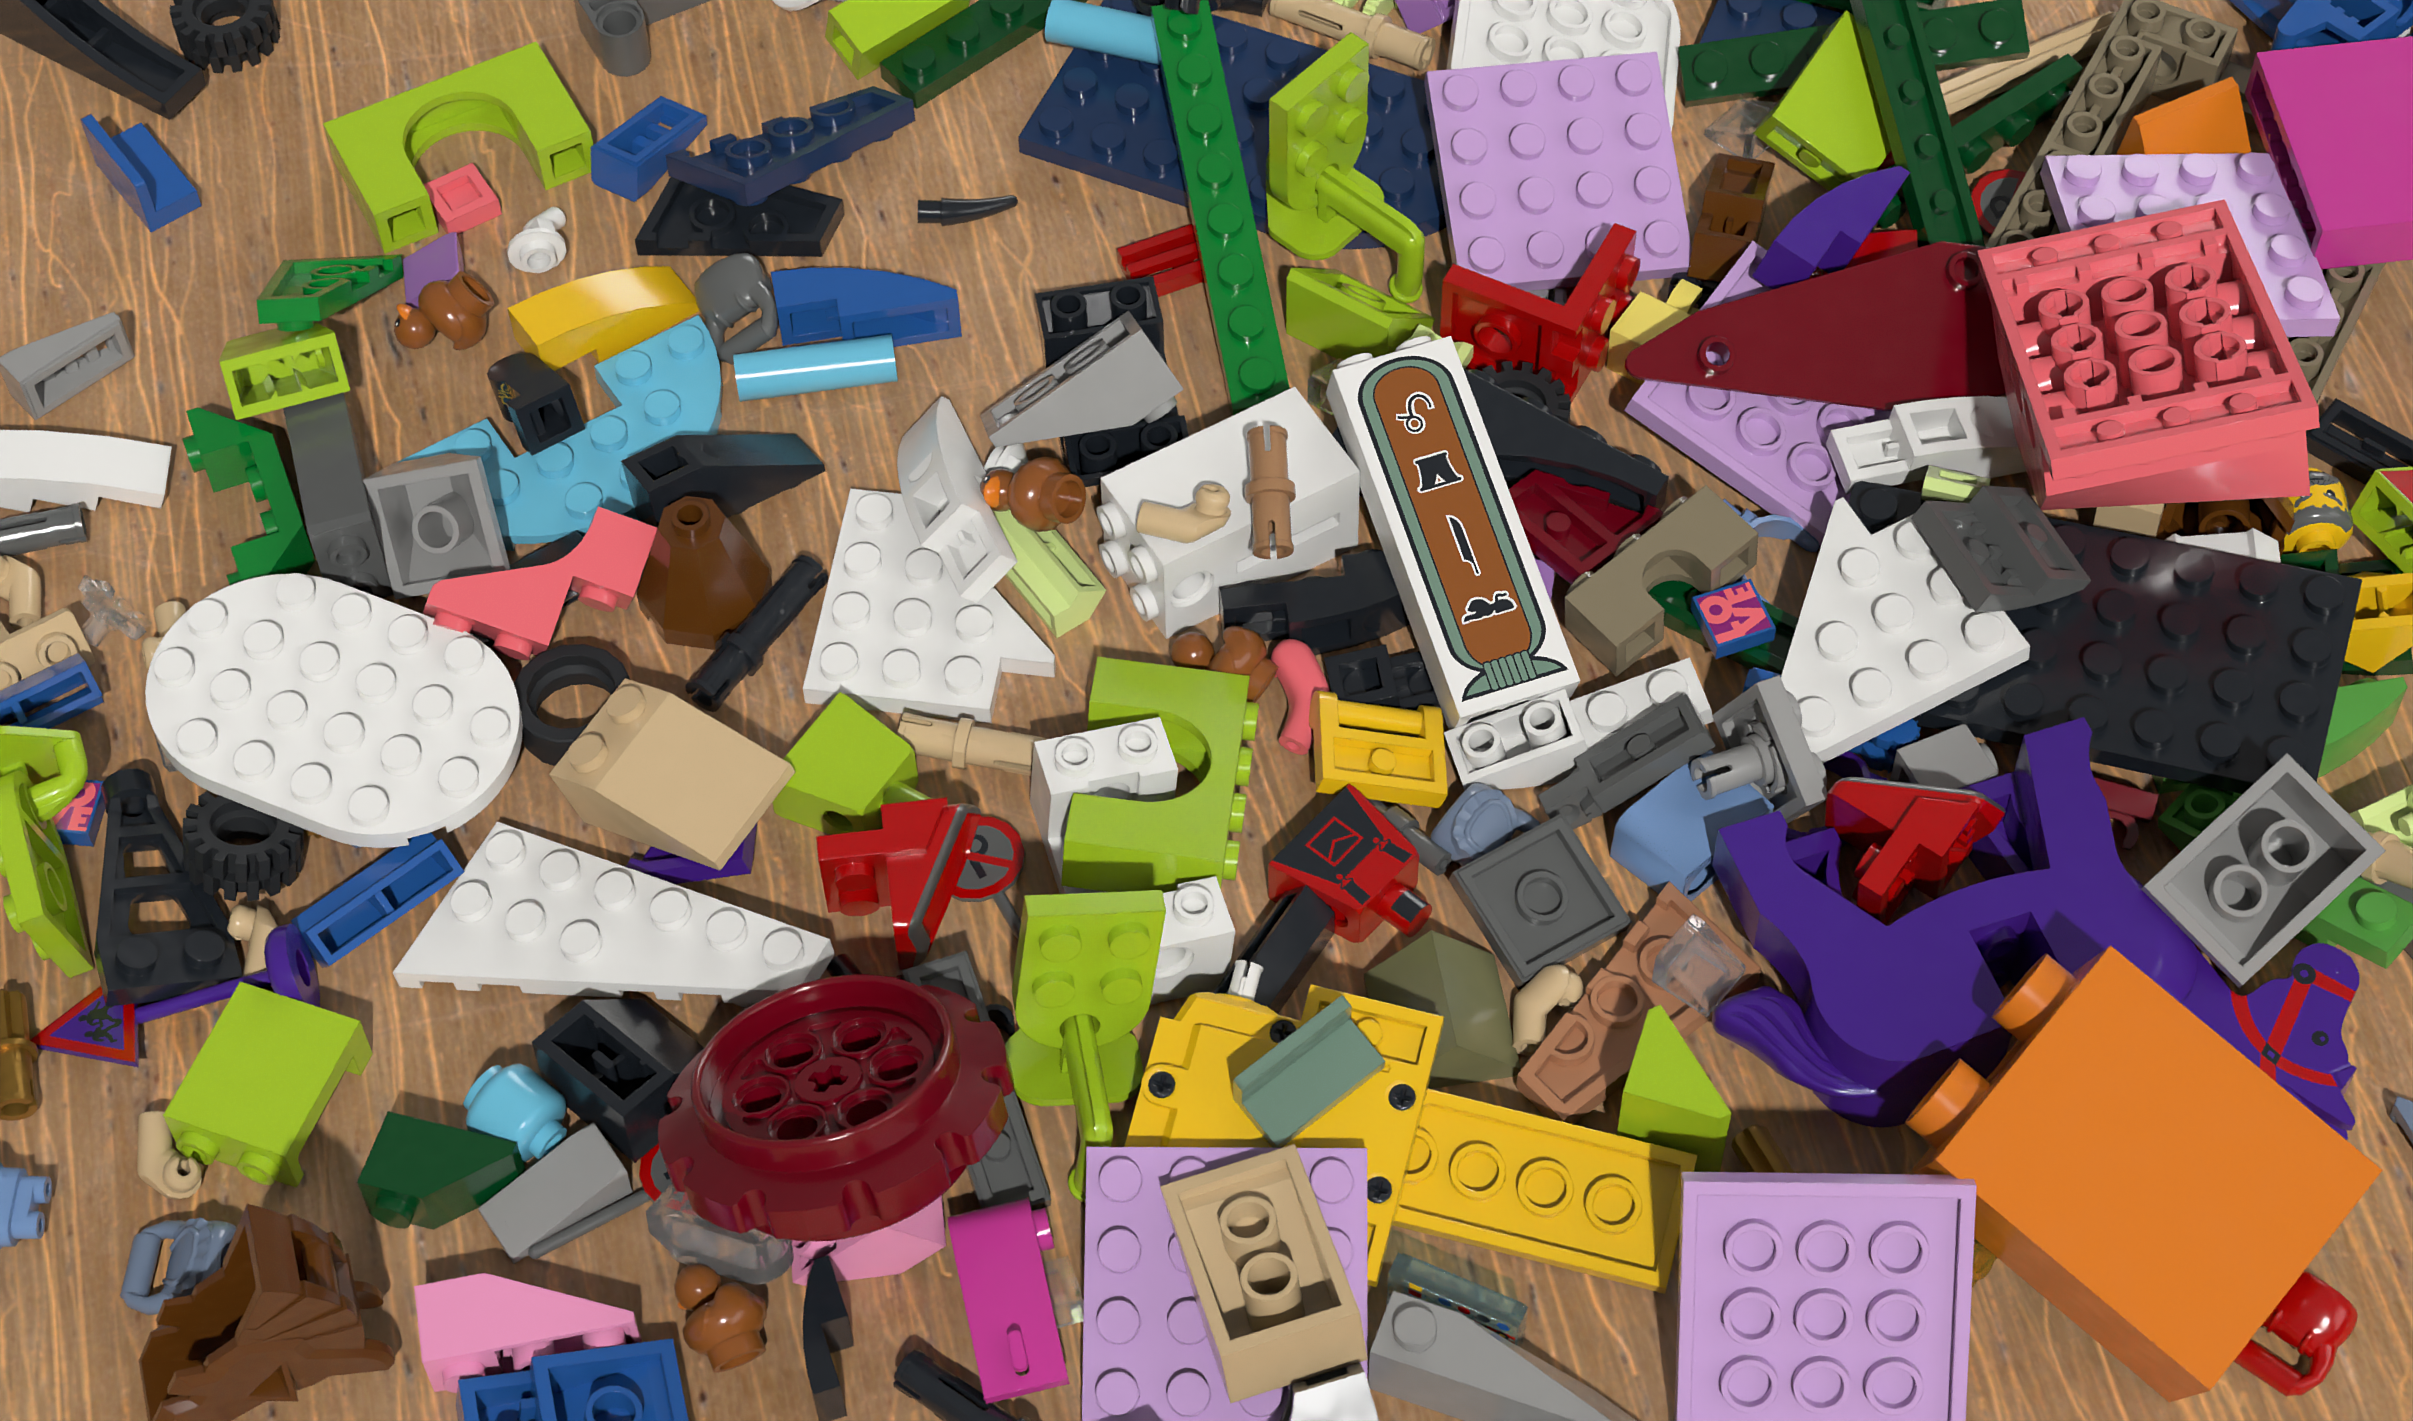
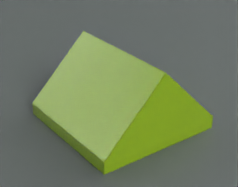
M1291 268L1286 279V334L1340 361L1362 353H1370L1373 358L1396 352L1395 350L1399 345L1412 337L1419 324L1432 329L1436 319L1337 269Z
M1660 1004L1649 1009L1623 1090L1617 1135L1696 1154L1697 1160L1694 1172H1720L1731 1111Z

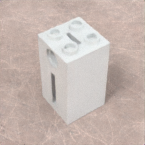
M1296 387L1100 478L1102 505L1097 507V516L1104 533V543L1099 545L1102 561L1112 577L1117 578L1121 576L1130 588V597L1139 616L1146 622L1152 619L1165 639L1220 614V589L1238 587L1246 583L1270 584L1286 582L1358 547L1360 471ZM1270 425L1283 427L1288 432V478L1294 482L1296 489V498L1290 503L1291 534L1294 552L1292 555L1277 559L1274 533L1269 536L1271 559L1258 558L1252 554V546L1254 545L1252 505L1245 501L1244 491L1245 485L1250 482L1249 443L1246 434L1250 429L1258 426H1263L1265 451L1271 450ZM1206 484L1222 486L1230 494L1228 508L1231 510V515L1226 525L1193 543H1181L1137 532V519L1143 502L1181 510L1196 503L1195 496L1197 491Z

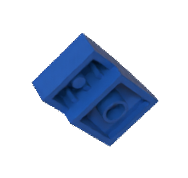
M673 1338L531 1357L530 1370L458 1380L456 1398L458 1421H688Z

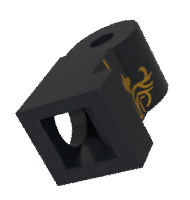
M531 353L513 354L500 359L488 369L487 376L503 418L514 423L522 447L532 456L586 429L570 384L537 356Z

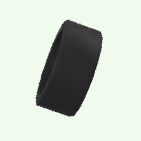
M587 644L560 645L542 652L526 664L514 682L522 716V741L526 749L541 762L556 766L588 724L579 728L562 729L544 724L537 715L540 705L552 693L570 685L589 684L603 688L611 695L625 678L631 680L623 663L607 650Z

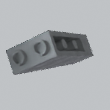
M344 393L283 408L307 531L322 577L340 582L379 598L394 595L363 483L366 474Z

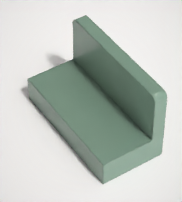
M1343 995L1233 1080V1100L1272 1148H1282L1385 1067V1060L1350 1019L1352 1006Z

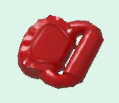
M2304 1270L2261 1326L2265 1327L2267 1333L2272 1332L2284 1342L2296 1348L2300 1355L2306 1354L2308 1356L2310 1364L2305 1375L2251 1339L2233 1362L2286 1397L2303 1395L2325 1380L2334 1364L2338 1347L2348 1339L2356 1326L2358 1318L2356 1308L2337 1290Z

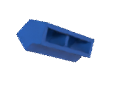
M77 653L1 690L0 725L16 718L17 722L9 726L51 729L103 703L104 701L101 697L103 695L86 661ZM83 684L86 687L28 717L24 714Z
M430 832L408 839L409 845L395 848L291 920V923L303 935L311 956L322 968L334 964L465 872L442 838L437 840Z

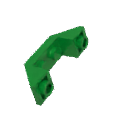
M199 407L187 410L186 413L194 435L184 437L182 440L193 472L206 469L214 493L249 482L256 503L268 500L271 510L260 513L267 536L230 547L238 571L226 575L229 585L256 577L275 574L301 573L306 575L314 564L315 558L273 434Z

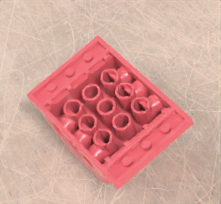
M2225 199L1977 251L1980 273L1992 305L1997 353L2013 429L2029 480L2041 510L2310 496L2306 430L2320 428L2318 404Z

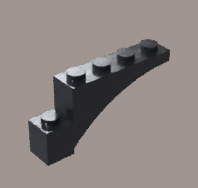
M0 0V34L168 120L180 111L206 85L201 68L150 39L108 9L99 0Z
M1464 369L1506 482L1518 483L1534 470H1539L1564 478L1566 482L1574 486H1589L1611 493L1609 503L1642 514H1644L1647 505L1661 510L1665 504L1669 476L1662 473L1659 466L1652 460L1639 454H1631L1629 456L1608 445L1605 438L1597 431L1582 425L1574 427L1555 417L1552 411L1540 401L1530 397L1521 399L1500 388L1499 384L1491 376L1477 369L1467 371ZM1337 426L1332 435L1348 455ZM1360 488V495H1359V496H1361V497L1364 498V496H1363V494H1362V491H1361V488Z

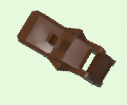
M247 1204L224 1257L223 1267L197 1284L191 1295L165 1299L156 1318L157 1325L162 1326L150 1332L139 1359L148 1421H232L266 1401L298 1402L297 1390L315 1385L330 1376L389 1370L395 1362L393 1349L379 1340L365 1338L360 1309L381 1306L384 1303L382 1292L372 1284L354 1280L349 1253L345 1254L341 1240L332 1231L326 1233L315 1224L292 1213L285 1216L270 1209Z

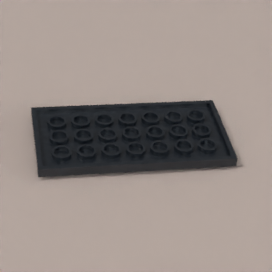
M1859 481L1854 483L1848 504L1872 535L1915 514L1925 500H1921V492ZM2047 517L2091 579L2090 583L2083 590L2053 601L2004 611L2030 645L2029 660L1913 718L1914 721H1918L1917 725L1943 731L1965 724L1976 738L2021 747L2024 735L2084 717L2093 732L2089 746V761L2093 763L2244 794L2288 753L2317 782L2362 579Z

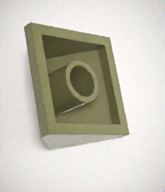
M1430 930L1364 973L1367 998L1444 1017V1025L1428 1089L1515 1077L1521 1071L1517 1050L1513 1047V1033L1494 954Z

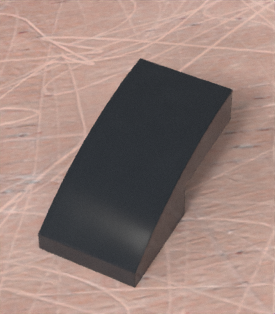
M1384 644L1324 658L1331 691L1337 694L1338 700L1416 711L1419 705L1440 707L1420 651L1389 658L1387 646Z
M827 1255L814 1260L805 1294L802 1324L806 1369L819 1421H832L847 1416L841 1386L830 1354L854 1346L848 1314L829 1256Z

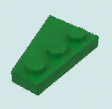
M402 254L283 260L256 300L259 324L277 323V330L287 332L310 329L314 327V321H321L404 278Z

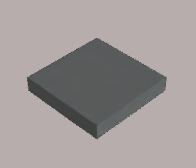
M1562 813L1454 871L1449 878L1450 883L1518 990L1523 988L1544 967L1564 965L1624 932L1632 923Z

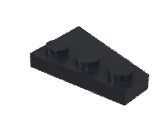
M670 177L635 238L637 255L731 256L733 254L748 253L753 256L822 257L844 217L843 200L788 185L770 194L768 199L761 204L740 206L735 204L733 200Z

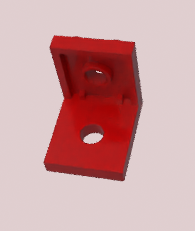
M1617 223L1613 224L1564 306L1453 264L1442 283L1440 336L1442 338L1451 336L1453 342H1466L1474 345L1473 358L1466 367L1469 370L1477 369L1482 371L1483 368L1492 365L1495 371L1500 373L1501 363L1506 361H1512L1513 370L1519 371L1522 369L1523 361L1533 363V374L1538 375L1543 367L1552 372L1551 383L1557 379L1563 382L1565 385L1564 394H1569L1572 404L1591 370L1599 373L1603 368L1608 356L1610 330L1635 299V297L1630 296V289L1637 278L1641 259L1634 256L1637 231ZM1495 329L1500 330V331L1503 332L1505 335L1499 333V332H1498L1497 330H1495Z

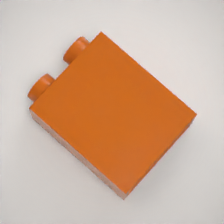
M2111 945L2074 971L2073 974L2046 953L2021 978L1992 1015V1019L2018 1039V1041L1988 1078H1983L1960 1058L1933 1085L1907 1118L1905 1124L1932 1145L1909 1174L1951 1175L1957 1179H1974L1977 1185L1974 1238L2168 1402L2210 1391L2383 1170Z

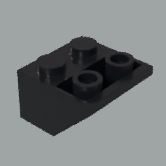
M643 998L582 1000L532 1041L541 1077L565 1097L566 1107L588 1125L594 1123L604 1138L634 1163L659 1143L658 1123L661 1118L673 1113L667 1094L688 1063L699 1052L704 1050L702 1045Z

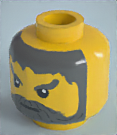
M2309 468L2310 496L2289 497L2294 505L2295 522L2290 535L2288 532L2286 533L2284 538L2285 547L2282 554L2337 549L2338 551L2348 542L2353 534V518L2346 490L2338 478L2316 468Z

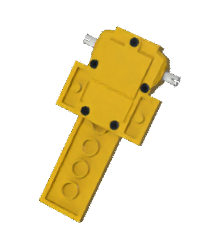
M1235 961V969L1228 994L1194 993L1189 996L1174 1019L1160 1016L1124 1147L1272 1148L1233 1100V1080L1343 995L1352 1006L1350 1019L1385 1060V1067L1283 1147L1295 1144L1296 1148H1367V1285L1377 1287L1393 1225L1665 1294L1680 1233L1681 1172H1694L1697 1160L1696 1154L1428 1089L1444 1025L1443 1016L1310 984L1301 1020L1280 1016L1267 1006L1254 1002L1259 979L1264 968L1253 962L1250 963L1246 977L1248 970L1247 961Z

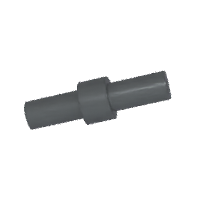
M1367 799L1416 848L1420 864L1437 876L1443 874L1452 863V854L1419 830V822L1398 806L1389 808L1379 800Z

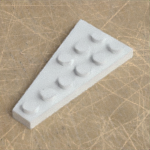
M496 822L465 867V872L458 877L395 968L393 975L402 988H423L425 981L453 983L456 990L481 991L483 984L519 986L522 993L622 998L624 991L654 992L656 998L660 1000H682L684 993L721 995L724 1003L756 1004L777 992L820 979L835 952L830 939Z

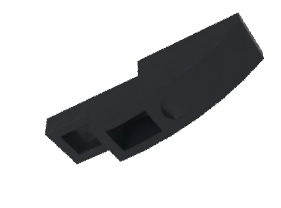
M1369 549L1357 554L1342 555L1341 576L1325 578L1309 576L1297 581L1270 584L1246 583L1238 587L1220 589L1222 634L1228 627L1240 626L1257 632L1264 641L1297 639L1307 644L1314 655L1354 647L1389 635L1410 625L1384 551L1379 549Z

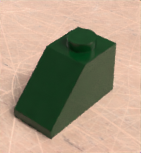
M388 1111L357 1184L369 1213L381 1223L399 1229L408 1228L412 1224L434 1230L481 1207L526 1170L517 1142Z

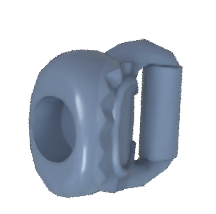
M1473 783L1445 813L1432 831L1430 838L1437 845L1452 854L1451 859L1453 862L1463 867L1504 845L1506 841H1510L1516 830L1526 833L1541 824L1525 811L1515 808L1512 801L1501 790L1492 789L1482 783Z
M199 1217L187 1221L166 1220L144 1228L133 1238L120 1293L127 1307L146 1315H156L159 1313L165 1299L191 1295L197 1284L223 1267L224 1257L237 1227L228 1222L207 1221ZM167 1238L173 1239L174 1241L170 1246L171 1255L166 1278L162 1280L165 1286L160 1293L149 1296L161 1241Z

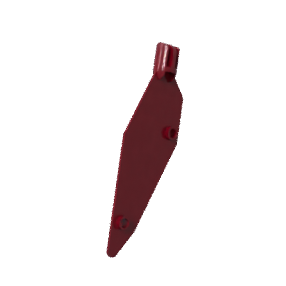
M1940 241L1703 309L1632 350L1625 360V368L1630 376L1640 380L1891 412L1894 405L1952 397L2002 396L2006 394L1997 353L1992 305L1980 273L1977 252L1978 250L1991 247ZM1706 352L1719 354L1723 359V365L1710 363L1706 357Z

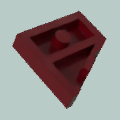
M1534 470L1509 488L1532 552L1571 585L1585 572L1593 571L1595 573L1613 559L1616 550L1627 538L1634 534H1640L1641 536L1660 522L1661 516L1664 513L1659 508L1647 505L1644 514L1610 504L1611 493L1589 486H1574L1566 482L1564 478L1539 470Z

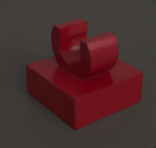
M2094 778L2106 799L2110 820H2117L2125 827L2126 834L2122 843V849L2130 850L2136 844L2139 837V827L2136 820L2145 823L2152 821L2159 795Z

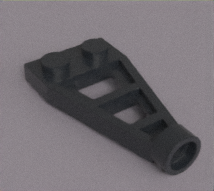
M124 769L111 774L104 780L101 786L108 818L94 950L106 1007L162 1001L243 977L233 936L227 932L229 922L214 897L204 892L203 882L195 886L189 879V871L185 872L183 845L159 806L152 776L141 769ZM158 850L169 873L126 878L123 853ZM174 900L190 924V929L132 934L128 927L129 910L133 903Z

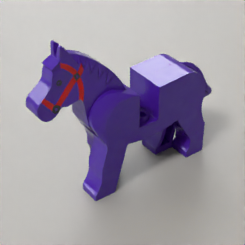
M2084 717L2024 735L2014 772L1959 788L1980 792L2005 809V815L1995 830L1974 842L1973 848L1968 855L1986 881L1939 897L1904 915L1890 926L1884 925L1842 896L1839 882V856L1842 842L1834 827L1786 842L1788 825L1779 810L1718 829L1712 865L1752 947L1763 955L1791 986L1795 1001L1769 986L1755 988L1729 997L1718 1004L1712 1013L1713 1028L1719 1035L1753 1053L1781 1076L1812 1090L1824 1105L1839 1116L1865 1126L1894 1127L1905 1124L1907 1118L1923 1097L1960 1058L1983 1078L1987 1079L2006 1056L2012 1034L1992 1019V1015L2005 999L1999 988L2010 980L2015 987L2029 969L2046 953L2073 974L2074 971L2111 945L2343 1138L2348 1140L2346 1130L2353 1129L2355 1118L2343 1096L2357 1068L2348 1062V1052L2342 1039L2341 1029L2343 1020L2359 987L2360 978L2358 969L2348 954L2329 944L2316 943L2305 947L2296 955L2287 978L2271 980L2245 996H2240L2230 990L2195 947L2194 942L2141 890L2143 885L2132 877L2122 865L2116 851L2107 802L2091 771L2089 746L2093 732Z

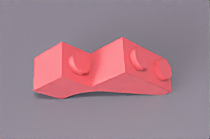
M598 506L582 541L563 558L545 565L438 581L431 588L422 614L434 618L433 625L462 633L466 631L469 634L473 633L495 641L493 648L496 651L515 659L529 660L531 654L537 656L547 650L568 589L580 593L578 600L589 607L606 612H613L616 606L627 610L634 598L656 535L657 527Z

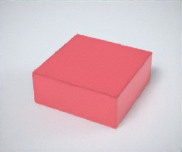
M473 162L423 184L429 194L434 216L447 234L457 232L458 235L502 215L498 198Z

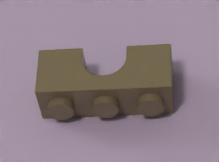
M1705 485L1689 499L1681 497L1675 500L1664 511L1660 522L1642 536L1634 534L1627 538L1616 550L1613 559L1597 572H1585L1572 583L1565 596V627L1617 677L1664 639V608L1648 592L1654 586L1666 581L1686 582L1694 586L1702 594L1733 584L1757 564L1758 532Z

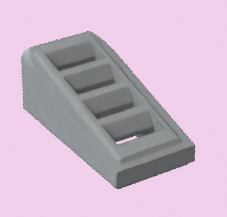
M111 312L2 355L0 357V372L11 396L34 420H37L130 361L135 355L121 318L115 312ZM105 341L107 348L98 351L96 346Z

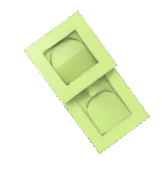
M1929 465L1921 500L1969 503L1983 485H1990L1991 479Z

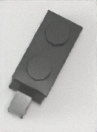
M1680 694L1574 758L1578 767L1566 779L1538 796L1550 819L1562 813L1571 828L1576 829L1591 822L1593 818L1602 816V813H1606L1622 802L1633 798L1642 790L1716 747L1693 702L1687 694Z

